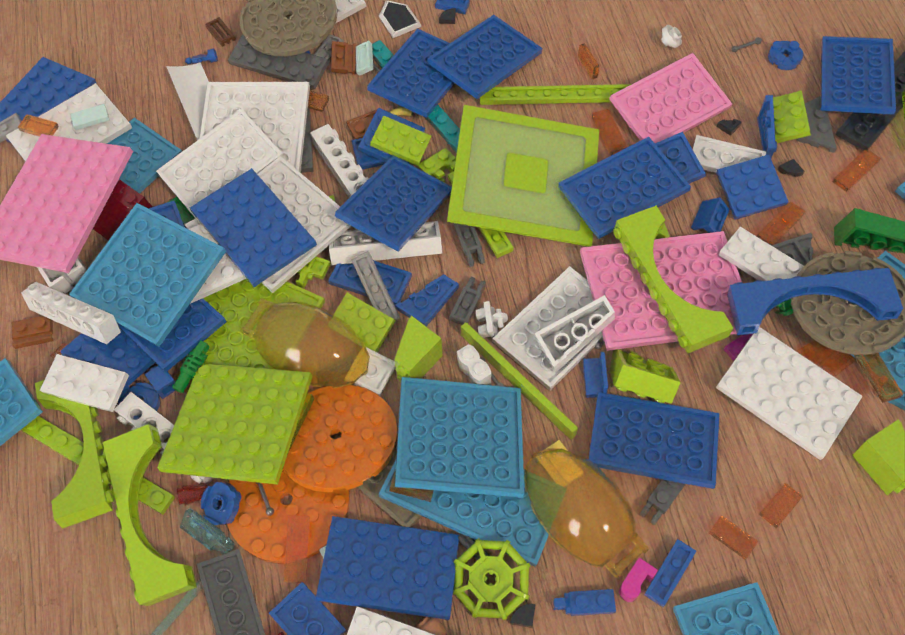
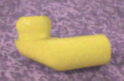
M398 107L390 111V113L397 116H412V111L404 107Z

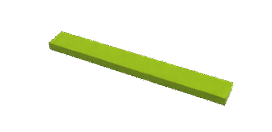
M465 322L461 326V336L515 388H521V393L570 440L576 436L578 427L468 323Z

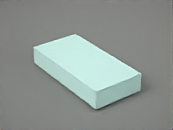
M370 41L356 46V73L359 76L373 70L372 43Z
M105 104L70 114L75 130L110 120Z

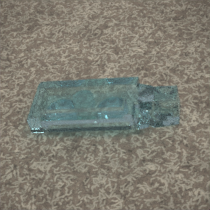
M189 508L185 511L180 525L182 530L210 551L214 549L222 554H226L233 550L235 543L229 537H225L224 532L193 509Z

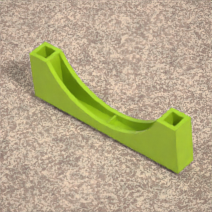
M653 206L616 220L613 229L614 236L622 243L623 251L629 255L632 266L638 270L642 283L647 285L651 298L656 300L660 313L663 316L665 315L669 328L675 332L680 346L686 350L687 354L729 337L733 326L724 312L707 310L690 304L675 294L661 278L653 255L654 240L661 232L665 222V218L658 207Z
M42 380L35 383L38 401L45 409L62 411L79 421L83 432L84 446L79 467L66 488L51 501L54 520L63 529L113 511L112 502H114V496L108 485L111 484L108 472H106L105 467L108 464L102 452L104 449L103 440L99 435L102 429L96 418L99 416L98 409L41 392L40 389L44 382Z
M147 424L104 441L103 456L108 464L107 472L112 482L113 488L111 491L117 504L116 515L121 522L122 528L120 533L126 544L125 555L130 562V577L135 584L136 590L134 595L139 605L151 606L196 588L197 585L192 566L168 560L155 550L147 539L139 518L138 495L140 484L149 463L162 448L158 428Z

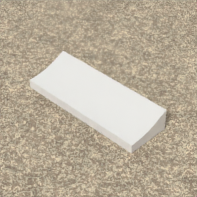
M201 63L178 67L166 66L198 141L200 139L207 85L209 82Z
M438 221L425 222L399 252L360 230L345 231L329 244L331 264L352 263L351 259L367 251L370 252L374 261L442 254Z

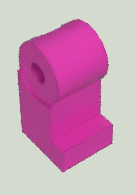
M638 558L620 587V597L626 602L635 601L641 592L643 581L647 579L651 582L658 570L641 558Z

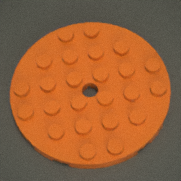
M332 385L311 391L306 395L283 467L284 471L294 482L314 491L333 492V490L344 488L350 490L363 485L364 481L372 476L376 477L388 465L395 452L398 434L397 423L392 409L379 395L359 386ZM339 432H340V434H341V437H340V438H337V439H332V438H331V435L333 436L334 434H339Z
M284 469L282 470L278 485L262 483L270 507L274 509V514L271 516L266 514V506L256 482L229 480V483L235 487L236 491L240 492L241 501L239 502V509L234 521L227 524L228 529L236 542L246 552L266 562L278 564L294 563V561L304 558L308 559L320 552L319 549L327 545L332 516L347 518L350 505L349 490L344 488L333 490V492L314 491L294 482L288 477ZM290 495L293 497L290 504H282L281 499L285 496Z

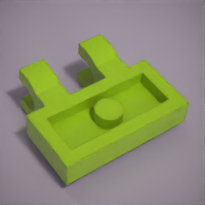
M444 148L421 162L418 169L445 183L443 178L445 173L443 170L448 169L450 173L454 172L456 157L447 148Z

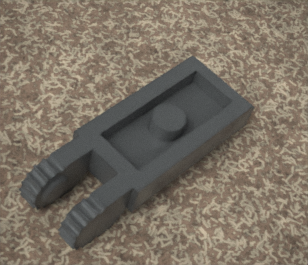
M453 223L469 267L474 266L472 253L477 252L480 264L485 263L482 246L475 227Z
M471 277L450 314V321L461 325L465 322L469 324L485 289V281H481L477 290H474L472 288L475 284V278Z
M661 480L639 515L644 517L649 512L651 506H653L658 512L654 514L650 523L655 525L662 514H665L685 484Z

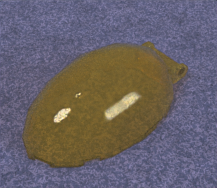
M260 298L258 301L259 305L245 327L240 329L241 333L255 339L258 352L276 370L311 372V386L322 387L323 385L339 388L355 384L361 376L368 373L370 356L363 340L346 322L322 307L305 302H281L274 304Z
M548 448L533 453L525 467V490L530 497L534 514L550 538L561 548H564L573 555L574 558L594 567H603L605 565L613 576L619 578L622 575L621 572L638 556L646 553L649 548L636 533V522L630 504L617 484L592 461L567 450ZM633 542L636 547L615 565L612 559Z

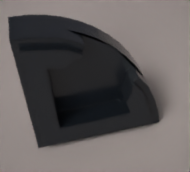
M456 8L445 10L439 17V24H455Z
M724 119L719 121L716 127L731 136L741 126L742 122L737 119Z
M794 159L778 167L781 173L794 175V177L802 176L805 172Z
M526 604L518 608L513 614L510 624L532 628L536 604Z

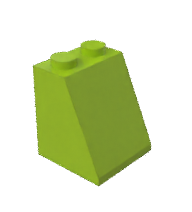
M413 316L408 320L394 359L397 379L400 383L402 377L421 379L443 356L442 339Z
M898 419L866 440L852 455L886 495L893 491L898 494L905 489V431Z

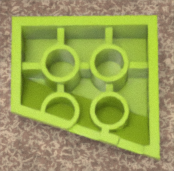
M621 349L613 350L609 372L614 386L618 390L623 392L629 390L643 398L648 396L659 403L667 402L672 404L681 383L673 367L648 358L647 361L643 360L644 358L634 351L627 353Z

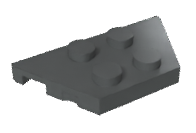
M820 96L805 103L811 135L798 138L796 141L804 144L808 143L817 148L820 145L829 148V152L835 153L837 147L828 112L821 111Z
M811 233L771 245L803 266L813 259Z

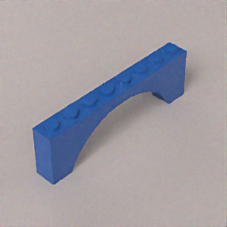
M874 268L864 271L854 270L845 273L834 272L826 275L815 274L808 277L796 276L789 279L776 278L770 281L757 280L751 283L738 282L730 285L727 294L737 335L757 333L762 320L774 307L788 299L803 295L824 294L848 300L865 309L877 321L897 319L903 310L889 268Z

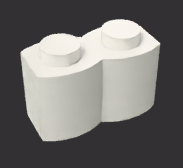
M469 344L458 350V366L465 375L469 376L470 383L490 385V367L485 361L480 359L478 351Z

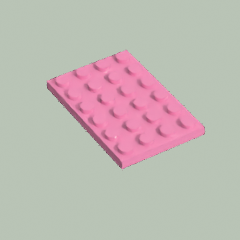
M693 53L610 96V101L638 139L641 141L650 137L654 143L680 132L685 133L732 106L731 101Z

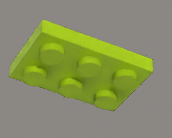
M802 90L774 97L775 141L781 143L810 136Z
M383 115L370 146L419 166L432 136Z
M347 292L329 321L328 326L362 346L378 352L396 320Z

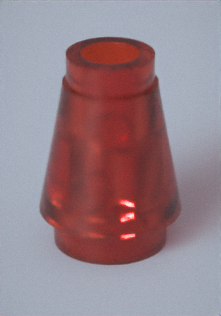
M182 485L181 488H177L179 505L185 504L186 506L201 500L207 485Z

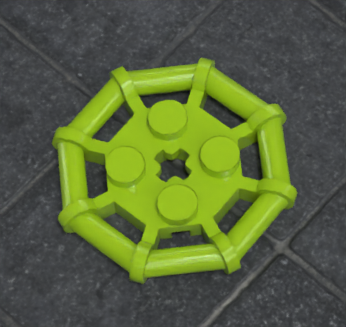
M475 539V543L458 559L455 558L453 562L455 563L453 595L459 598L475 619L477 617L500 618L504 621L508 619V616L520 604L530 597L528 588L529 567L531 565L523 559L510 544L511 541ZM484 549L501 550L498 557L486 556ZM479 551L481 558L472 566L466 564ZM505 553L513 559L518 567L512 569L503 559ZM463 568L469 570V581L466 586H463ZM520 571V590L513 587L514 573ZM488 573L491 575L496 574L495 585L493 583H486L488 579L486 575ZM470 589L479 599L477 605L464 591ZM510 592L517 594L505 607L503 606L501 600ZM483 602H496L498 609L481 608Z

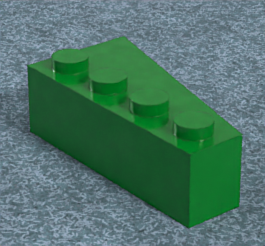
M854 208L834 227V245L842 246V243L851 244L853 248H859L862 245L870 246V250L888 248V252L905 253V221Z

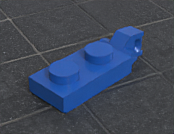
M613 589L573 591L564 593V598H554L553 600L554 610H566V614H571V616L616 613Z

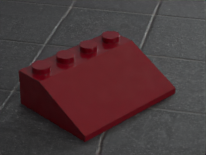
M119 179L93 230L109 241L136 203L148 209L153 206L144 196Z

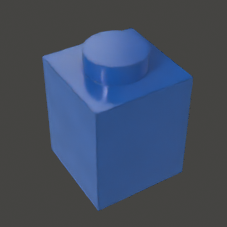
M159 366L151 368L145 374L162 399L176 391L172 388L175 381L168 371L165 373Z

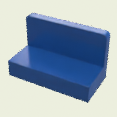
M720 197L702 201L691 228L693 230L705 229L708 233L720 232L730 209Z
M600 352L599 358L583 359L586 398H597L598 392L607 393L608 380L605 352Z

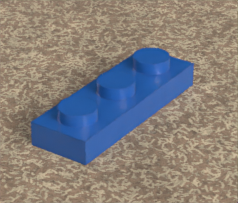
M677 539L644 595L664 607L697 551Z

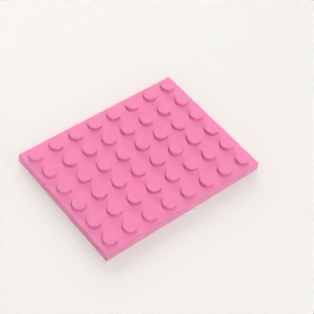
M41 134L0 205V260L69 273L133 153L132 149L125 146Z
M724 231L655 239L653 245L655 264L667 286L690 304L707 310L724 312L733 326L731 334H737L727 294L730 285L738 282L742 283L737 267L719 256L720 250L727 243ZM622 243L581 248L580 254L593 301L605 295L615 311V319L602 330L607 351L678 342V337L669 328L665 315L663 316L660 313L656 300L651 298L647 285L642 283L638 270L632 266L629 255L623 251Z

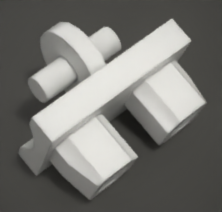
M486 301L483 302L484 307L475 310L479 322L486 320V324L478 326V333L483 338H493L499 333L498 328H503V323L508 321V315L502 313L501 309H496L495 311V308L490 306V302Z

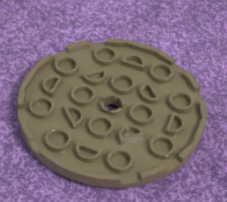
M248 0L246 6L241 10L240 27L246 41L259 52L284 57L297 55L313 49L328 37L337 20V6L335 0Z
M845 251V253L837 254L833 252L826 253L809 261L799 271L797 276L808 277L815 274L826 275L834 272L845 273L854 270L864 271L874 268H889L903 306L902 312L897 319L877 321L875 317L857 304H848V300L824 294L791 298L792 310L798 323L806 333L830 349L853 355H869L883 352L895 346L905 337V279L892 266L876 257L872 259L862 256L860 252Z

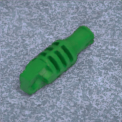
M200 340L196 348L189 352L188 357H186V360L180 367L181 373L172 386L174 390L183 394L190 380L194 378L196 371L205 363L208 357L206 353L210 348L206 342Z

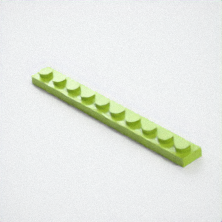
M632 84L494 87L480 97V105L611 102V95Z
M39 416L21 429L22 432L74 463L80 464L84 442ZM142 478L138 501L164 515L174 501V495Z

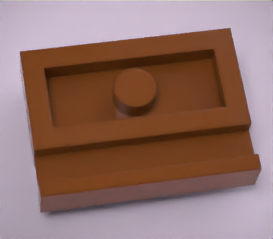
M332 41L331 72L344 74L349 72L355 75V43L350 45L346 42Z
M377 110L346 121L354 140L363 138Z
M45 316L12 322V346L15 349L54 341L52 338L53 320Z

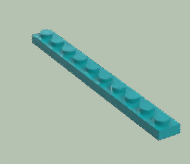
M381 40L372 44L373 59L383 68L394 55ZM437 105L426 119L457 153L460 128Z

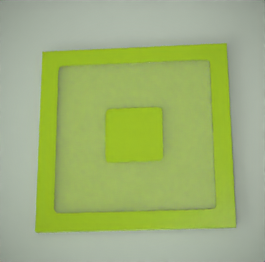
M464 105L447 222L592 247V230L558 185L559 182L597 163L599 129Z

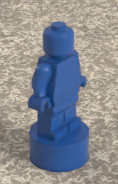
M215 48L208 49L206 55L201 54L192 58H186L185 63L192 64L210 60L211 63L218 61Z

